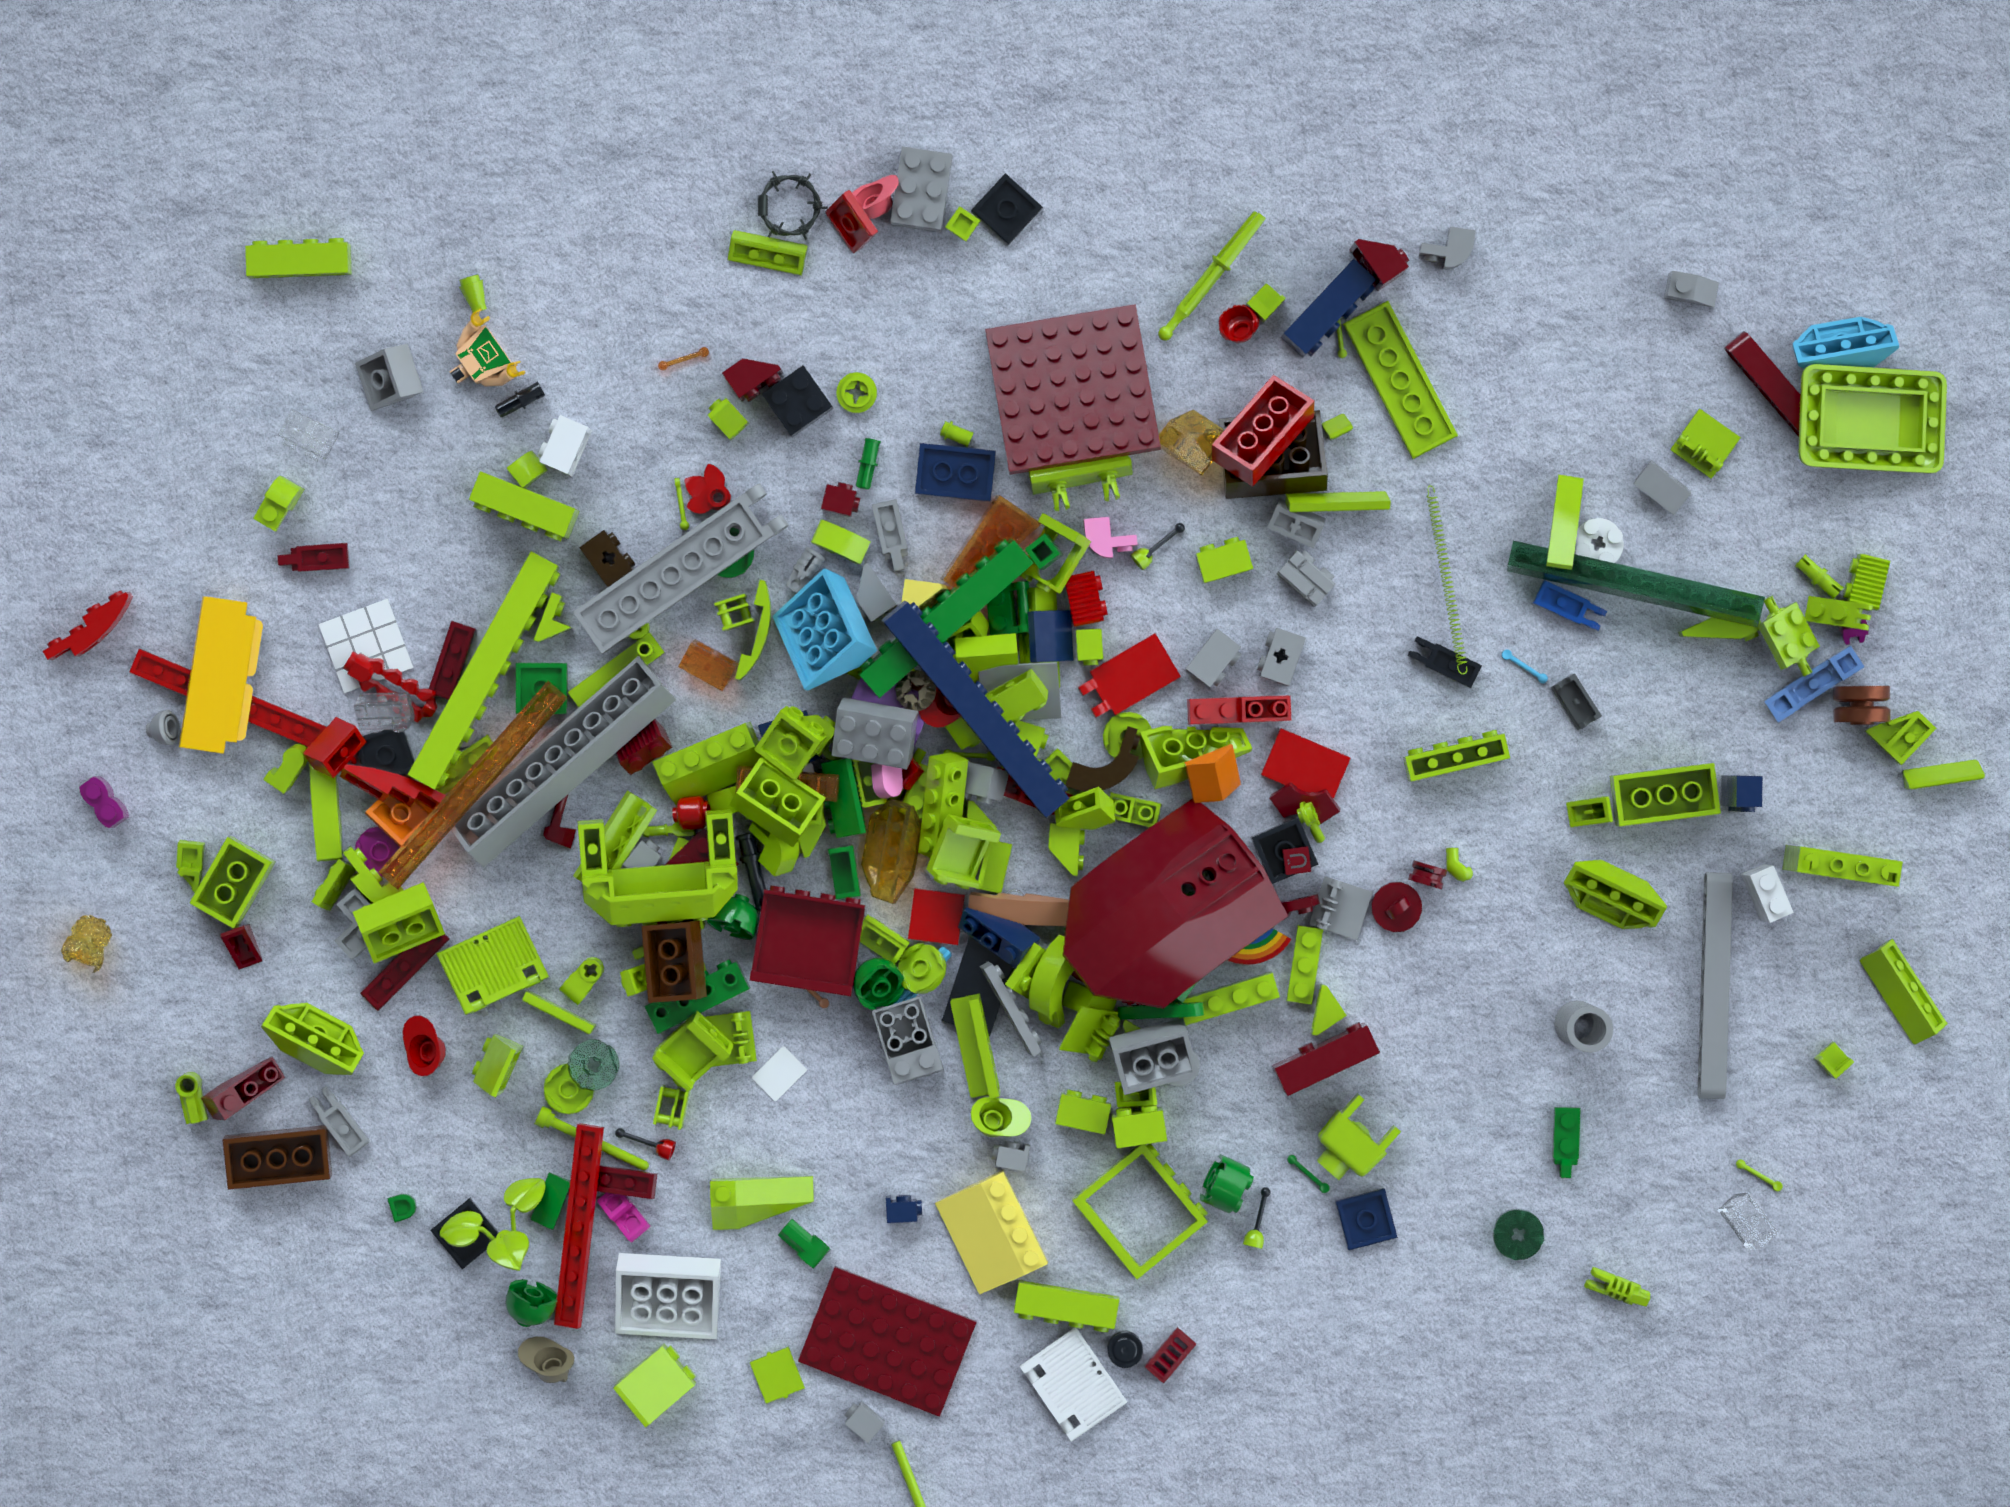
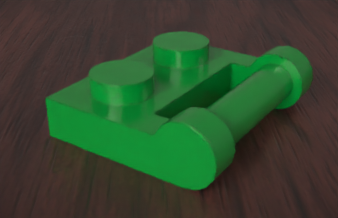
M1029 581L1009 584L987 604L990 635L1029 633L1027 595ZM1014 591H1017L1020 618V625L1018 626L1016 624Z

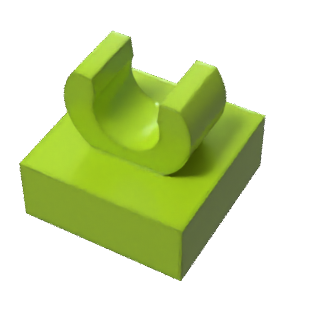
M959 206L945 228L967 242L981 220Z

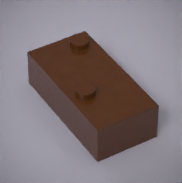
M325 1125L225 1135L222 1139L228 1190L329 1180L332 1177L328 1129Z

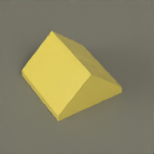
M905 579L902 602L904 600L909 604L914 602L920 610L927 606L931 608L938 602L936 598L943 591L948 589L950 592L952 588L939 583Z

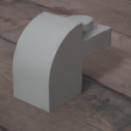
M1450 227L1448 229L1446 246L1422 243L1419 255L1424 256V260L1429 262H1439V259H1444L1442 269L1456 268L1470 256L1476 230Z

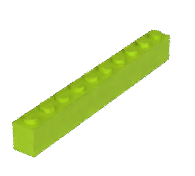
M532 551L530 552L408 773L409 776L434 790H437L439 786L442 788L445 786L450 776L447 773L451 764L456 765L462 755L459 749L463 741L468 743L475 731L471 727L476 719L479 721L482 719L487 709L484 706L487 698L494 697L499 688V685L496 684L500 675H506L512 664L508 660L513 652L518 653L524 642L521 639L524 631H530L535 623L536 618L533 617L537 608H543L548 599V595L545 593L550 585L554 587L561 575L558 572V565Z

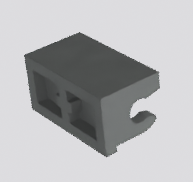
M1575 673L1570 674L1550 687L1577 730L1585 728L1589 723L1602 717Z

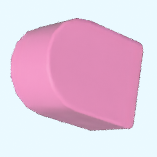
M881 764L871 765L872 783L876 795L882 799L898 796L903 789L902 768Z

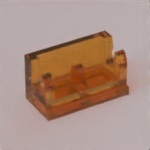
M694 639L678 667L723 692L739 663Z

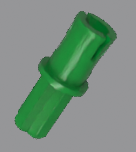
M865 438L861 460H858L860 467L856 480V487L869 490L871 487L874 469L878 467L876 459L881 441Z

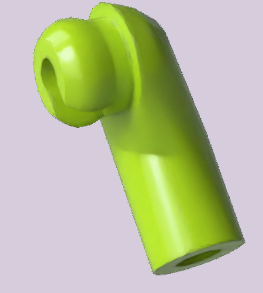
M1446 848V869L1458 881L1470 880L1473 876V871L1470 867H1465L1459 862V848Z

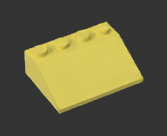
M1004 1170L935 1202L979 1295L1048 1264V1260Z

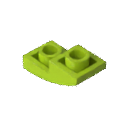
M823 519L820 520L811 540L812 544L832 554L836 553L857 565L862 563L871 542Z
M1111 792L1110 798L1114 801L1116 820L1151 827L1158 822L1161 803Z

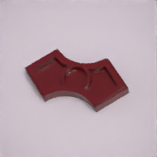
M1291 782L1269 797L1283 818L1297 814V809L1300 808L1301 802H1312L1320 824L1335 816L1341 810L1327 789L1319 792H1306L1298 789Z

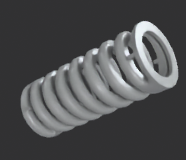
M1576 1000L1564 1004L1555 1016V1031L1559 1038L1583 1052L1592 1053L1605 1048L1613 1036V1024L1609 1015L1604 1010L1584 1001ZM1590 1013L1593 1020L1591 1032L1584 1038L1577 1039L1574 1033V1025L1580 1016Z

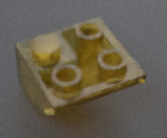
M1193 409L1169 420L1159 434L1160 445L1164 452L1202 476L1213 462L1212 444L1224 429Z

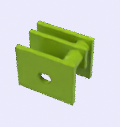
M746 594L714 603L719 611L717 615L721 617L723 631L755 622L748 608L750 604L746 601ZM737 601L738 606L727 608L726 604ZM740 610L743 621L732 624L729 613Z
M662 1085L659 1091L653 1124L661 1123L669 1125V1128L675 1126L678 1127V1130H681L684 1124L690 1091H681V1088L672 1089ZM663 1096L675 1099L671 1116L660 1114ZM683 1100L680 1118L675 1117L678 1102Z

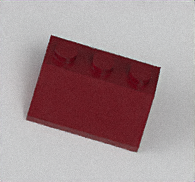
M1358 239L1349 249L1356 261L1376 279L1373 285L1377 291L1403 275L1409 268L1407 264L1409 258L1401 248L1397 250L1395 245Z

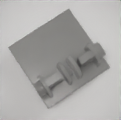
M1324 876L1318 895L1320 904L1314 907L1309 925L1357 940L1373 892Z

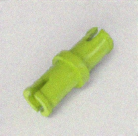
M1806 554L1795 565L1796 568L1812 580L1811 584L1814 586L1817 584L1832 599L1844 588L1827 574V569L1820 568Z

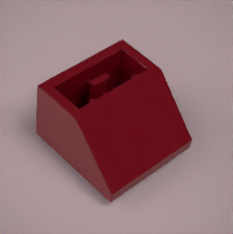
M742 358L722 372V374L741 401L746 399L750 402L761 394L759 392L761 388L766 385L770 388L781 381L780 375L783 374V371L776 364Z

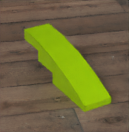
M1558 474L1546 566L1572 570L1584 478Z
M309 763L317 862L343 859L337 775L331 778L314 770Z

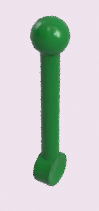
M1295 1155L1288 1156L1287 1162L1291 1165L1294 1164L1315 1182L1322 1193H1327L1330 1190L1329 1185L1325 1182L1322 1183L1300 1164Z

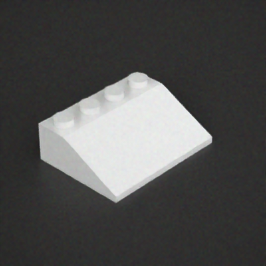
M619 1253L616 1268L615 1334L717 1339L721 1259Z

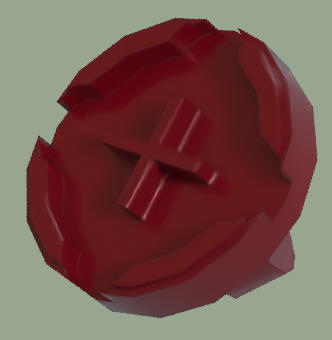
M1390 882L1381 886L1374 894L1371 907L1372 915L1376 923L1383 929L1391 932H1404L1412 928L1419 921L1422 913V900L1418 892L1410 885L1402 882Z

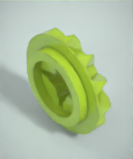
M854 372L847 374L840 380L836 395L838 402L845 410L852 413H861L873 406L877 398V388L874 381L868 375ZM860 382V390L868 394V396H859L856 404H854L853 395L846 392V390H854L857 383Z

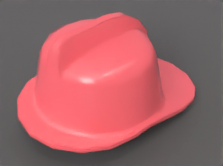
M889 175L875 182L863 185L852 192L869 219L880 217L891 209L893 203L891 194L897 188L899 178L896 175Z

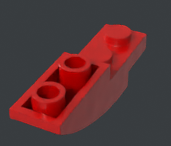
M120 590L108 597L110 601L101 606L100 603H97L86 609L88 614L82 618L87 626L84 627L81 624L69 631L70 636L62 640L61 637H58L47 643L48 648L43 651L47 660H54L70 650L74 656L80 657L95 647L119 623L131 603L132 594L130 592L123 593Z
M1291 695L1187 699L1188 725L1292 721Z

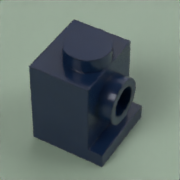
M891 1195L886 1196L887 1223L917 1222L918 1215H922V1200L911 1199V1195L896 1196V1200H891Z

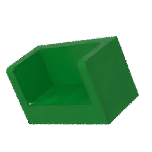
M854 845L828 849L836 895L835 900L861 896Z

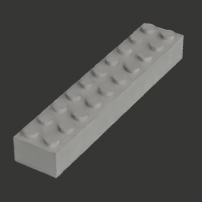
M639 656L636 657L446 824L467 853L484 868L676 701V699L654 671Z

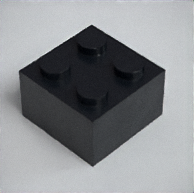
M804 365L762 393V396L792 438L834 409Z
M1299 817L1250 837L1260 862L1272 884L1295 875L1285 874L1283 849L1308 846L1311 868L1319 865Z

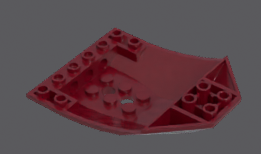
M1192 798L1116 851L1070 888L1062 956L1093 996L1164 1009L1229 958L1285 920L1288 915L1264 867L1234 829L1204 804L1194 803ZM1208 870L1212 872L1214 880H1205L1202 876V871ZM1183 884H1191L1195 889V894L1192 896L1184 895L1181 886Z

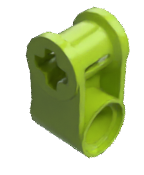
M597 957L587 958L575 972H572L559 990L575 1004L579 1005L591 991L592 986L602 976L604 972L603 962ZM586 964L588 966L595 964L597 966L595 971L598 974L592 973L589 975Z

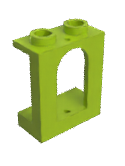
M1042 513L1038 522L1044 525L1045 528L1039 537L1043 534H1048L1055 541L1059 534L1075 543L1054 578L1050 580L1042 579L1035 562L1020 577L1029 582L1035 579L1038 581L1037 587L1048 593L1052 589L1060 594L1091 541Z

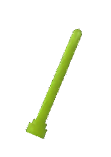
M542 1106L535 1120V1125L544 1128V1126L549 1128L551 1126L575 1138L576 1127L556 1118L555 1114L551 1113V1109ZM606 1141L602 1142L603 1152L640 1170L645 1171L649 1168L647 1161Z

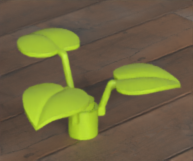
M521 1179L515 1181L506 1189L504 1202L506 1205L512 1206L510 1209L511 1231H500L495 1238L486 1228L481 1226L483 1218L480 1214L473 1211H465L454 1215L444 1224L440 1231V1237L452 1246L465 1247L476 1241L479 1232H482L491 1240L487 1246L489 1258L502 1267L520 1271L523 1259L529 1248V1239L526 1234L516 1231L515 1212L518 1210L522 1213H527L539 1204L546 1188L544 1179Z

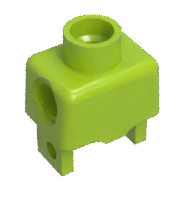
M1358 1093L1341 1112L1338 1109L1335 1111L1318 1134L1319 1141L1327 1149L1316 1161L1338 1180L1349 1169L1358 1176L1363 1177L1367 1175L1387 1155L1385 1152L1386 1148L1401 1133L1393 1125L1376 1144L1370 1137L1369 1130L1363 1124L1348 1119L1365 1100Z

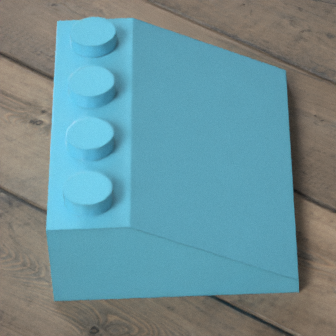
M826 568L819 572L772 616L803 688L807 691L860 667L877 651L845 578Z

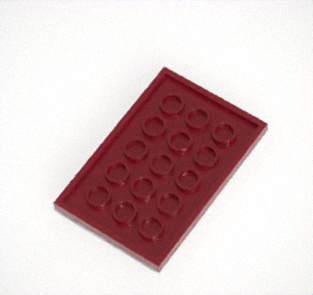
M835 1266L798 1362L940 1417L977 1321Z

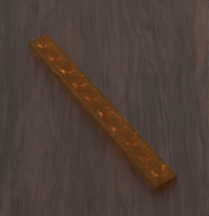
M547 681L380 869L379 873L396 889L402 886L567 700V697L551 682Z

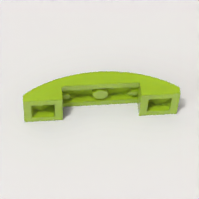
M764 580L759 581L754 605L763 607L752 655L741 654L735 679L742 680L752 670L763 652L769 635L771 599L767 583Z

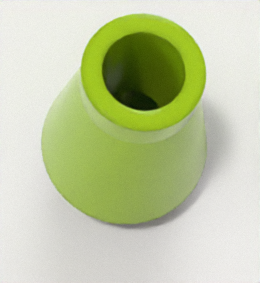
M479 274L460 279L461 286H459V289L469 304L472 313L480 308L482 311L487 309L483 279L480 280Z

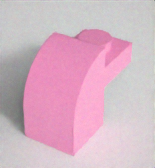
M1109 517L1083 520L1085 537L1091 541L1089 548L1100 557L1113 558L1112 548H1117V552L1133 551L1132 546L1138 545L1137 535L1111 537Z

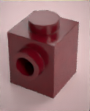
M838 482L837 486L827 484L821 510L852 517V512H858L861 498L856 497L857 491L852 490L853 485Z

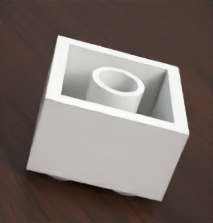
M560 415L558 420L553 419L548 433H551L548 443L543 442L538 456L541 457L540 462L573 477L592 430L585 425Z

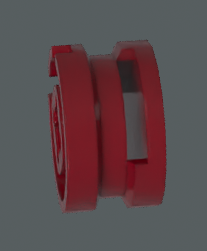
M1413 860L1412 867L1414 869L1409 874L1408 880L1442 890L1444 884L1442 879L1446 876L1448 870ZM1425 868L1432 869L1434 871H1426Z

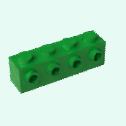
M728 959L716 965L718 970L711 974L707 970L704 971L707 997L694 1000L653 1002L644 1006L657 1034L687 1020L697 1010L702 1013L749 990L751 987L738 961L732 963Z

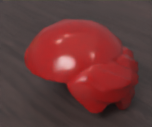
M1244 304L1242 306L1234 305L1232 308H1228L1227 311H1223L1219 317V331L1225 340L1243 343L1250 340L1255 334L1260 320L1250 307Z

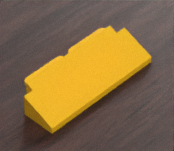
M202 596L179 747L224 754L226 741L237 743V740L241 741L246 737L253 693L252 686L246 684L247 676H253L256 673L263 624L260 620H257L255 616L246 615L248 602Z

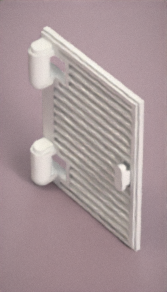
M1075 1327L1020 1365V1368L1071 1442L1127 1403L1118 1387ZM1038 1364L1046 1373L1040 1378L1033 1369ZM1073 1414L1080 1422V1425L1075 1428L1068 1420Z

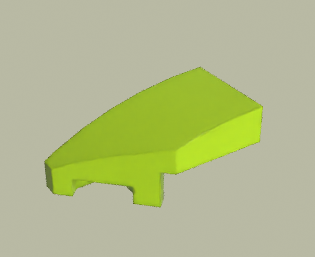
M179 840L176 867L179 870L177 873L180 877L183 876L195 893L201 883L205 842Z

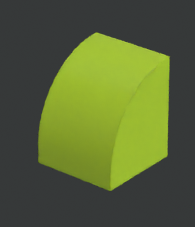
M533 450L527 452L507 467V470L524 489L548 471Z

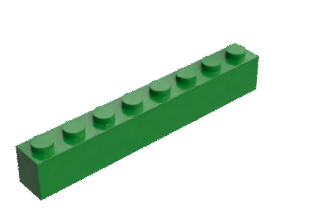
M1010 538L1008 541L1006 539L1000 541L994 547L995 552L989 558L986 555L975 563L976 569L970 574L966 572L955 581L957 586L950 592L948 589L943 591L936 598L938 602L931 608L927 606L921 610L923 612L920 616L925 624L929 622L933 624L940 633L936 637L941 643L947 640L1034 563L1015 540ZM897 639L892 642L888 640L878 649L880 653L873 659L871 657L867 659L857 672L879 698L918 665Z

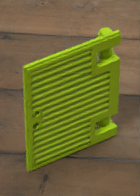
M520 916L436 953L465 1015L479 1011L498 1000L536 985L549 977ZM534 966L536 973L525 977L522 970ZM478 991L481 998L470 1003L467 995Z

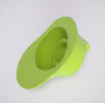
M983 1097L973 1104L970 1112L974 1126L983 1135L988 1137L1019 1136L1026 1132L1032 1120L1028 1107L1021 1101L1014 1099H989V1097Z

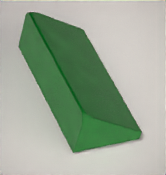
M549 1172L545 1181L544 1195L535 1207L530 1220L554 1230L569 1192L570 1180Z

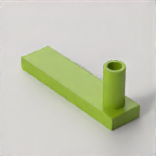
M649 632L571 689L568 694L576 705L580 707L636 657L639 656L649 665L665 652Z

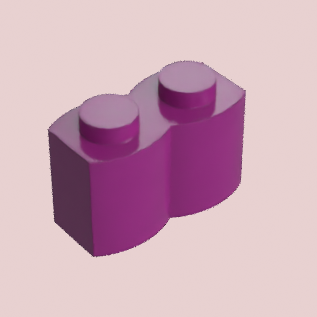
M93 776L79 786L81 796L90 806L94 807L96 817L105 827L115 828L129 818L126 806L121 800L114 797L111 785L104 778Z

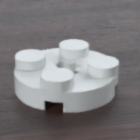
M1596 518L1587 520L1578 527L1574 554L1578 561L1588 568L1601 569L1609 567L1622 554L1624 547L1623 534L1613 522L1607 519ZM1599 536L1602 538L1605 546L1596 551L1594 550V545L1591 544V540H1596Z

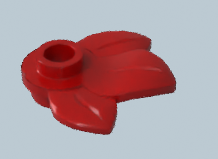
M707 464L704 477L691 476L684 479L685 487L693 497L688 502L687 508L694 513L704 514L711 509L719 511L731 501V494L725 487L724 474L712 464ZM717 493L723 495V500L719 503L714 501V495Z

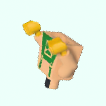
M480 308L471 314V320L463 329L456 345L458 351L455 354L461 364L449 372L458 384L471 376L476 384L481 383L485 387L503 386L515 377L524 375L525 370L518 372L516 366L521 362H511L488 327L485 325L481 327V325L490 320V317L487 316L482 320L479 316L480 311H482Z

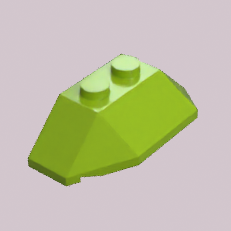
M1604 860L1575 862L1564 880V885L1568 889L1577 908L1621 929L1656 927L1667 909V905L1647 881Z
M296 1003L284 1006L275 1005L261 1026L280 1051L324 1074L352 1075L364 1055L351 1025L309 1003Z

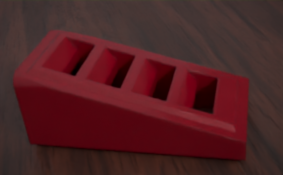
M1177 1327L1144 1364V1367L1164 1384L1197 1343ZM1176 1337L1187 1345L1185 1349L1174 1341ZM1169 1345L1180 1353L1178 1357L1167 1349ZM1163 1353L1174 1361L1171 1365L1161 1357ZM1156 1361L1167 1369L1164 1373L1154 1365Z

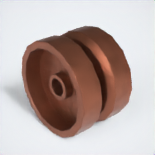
M1890 686L1833 687V700L1849 702L1850 707H1837L1833 710L1834 722H1850V725L1891 722L1890 708L1887 706H1874V702L1888 701L1890 699Z

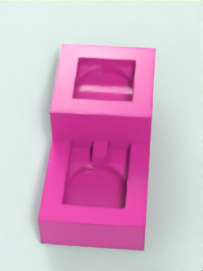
M605 1193L597 1200L608 1217L615 1222L631 1243L651 1227L627 1196Z

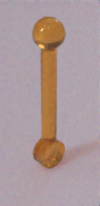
M702 347L698 352L667 362L660 361L658 368L664 371L668 366L699 356L707 357L709 350L706 347Z

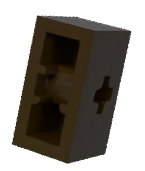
M603 530L579 548L606 586L609 587L634 570L632 567L636 564L627 552L623 555L617 546L621 543L613 532L608 534L607 531ZM606 552L609 554L615 553L616 556L613 558L614 564L604 563L606 559L604 554Z

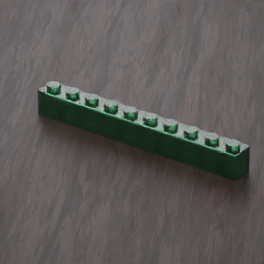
M1513 540L1507 565L1508 572L1753 627H1758L1765 600L1764 596L1574 554L1572 570L1546 566L1548 548Z

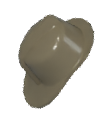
M537 1336L528 1338L518 1348L520 1362L536 1372L539 1379L546 1383L567 1381L569 1370L573 1366L575 1359L569 1349L551 1339Z

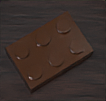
M700 920L641 926L648 1003L694 1000L707 997Z

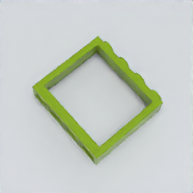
M1785 845L1782 870L1899 887L1903 861Z
M1152 1144L1137 1145L1072 1198L1074 1204L1137 1280L1208 1222L1205 1217L1208 1212L1200 1202L1196 1204L1192 1202L1189 1198L1192 1194L1183 1182L1178 1184L1174 1180L1173 1176L1176 1173L1167 1162L1162 1165L1156 1158L1160 1154ZM1143 1154L1196 1218V1221L1140 1266L1086 1199Z

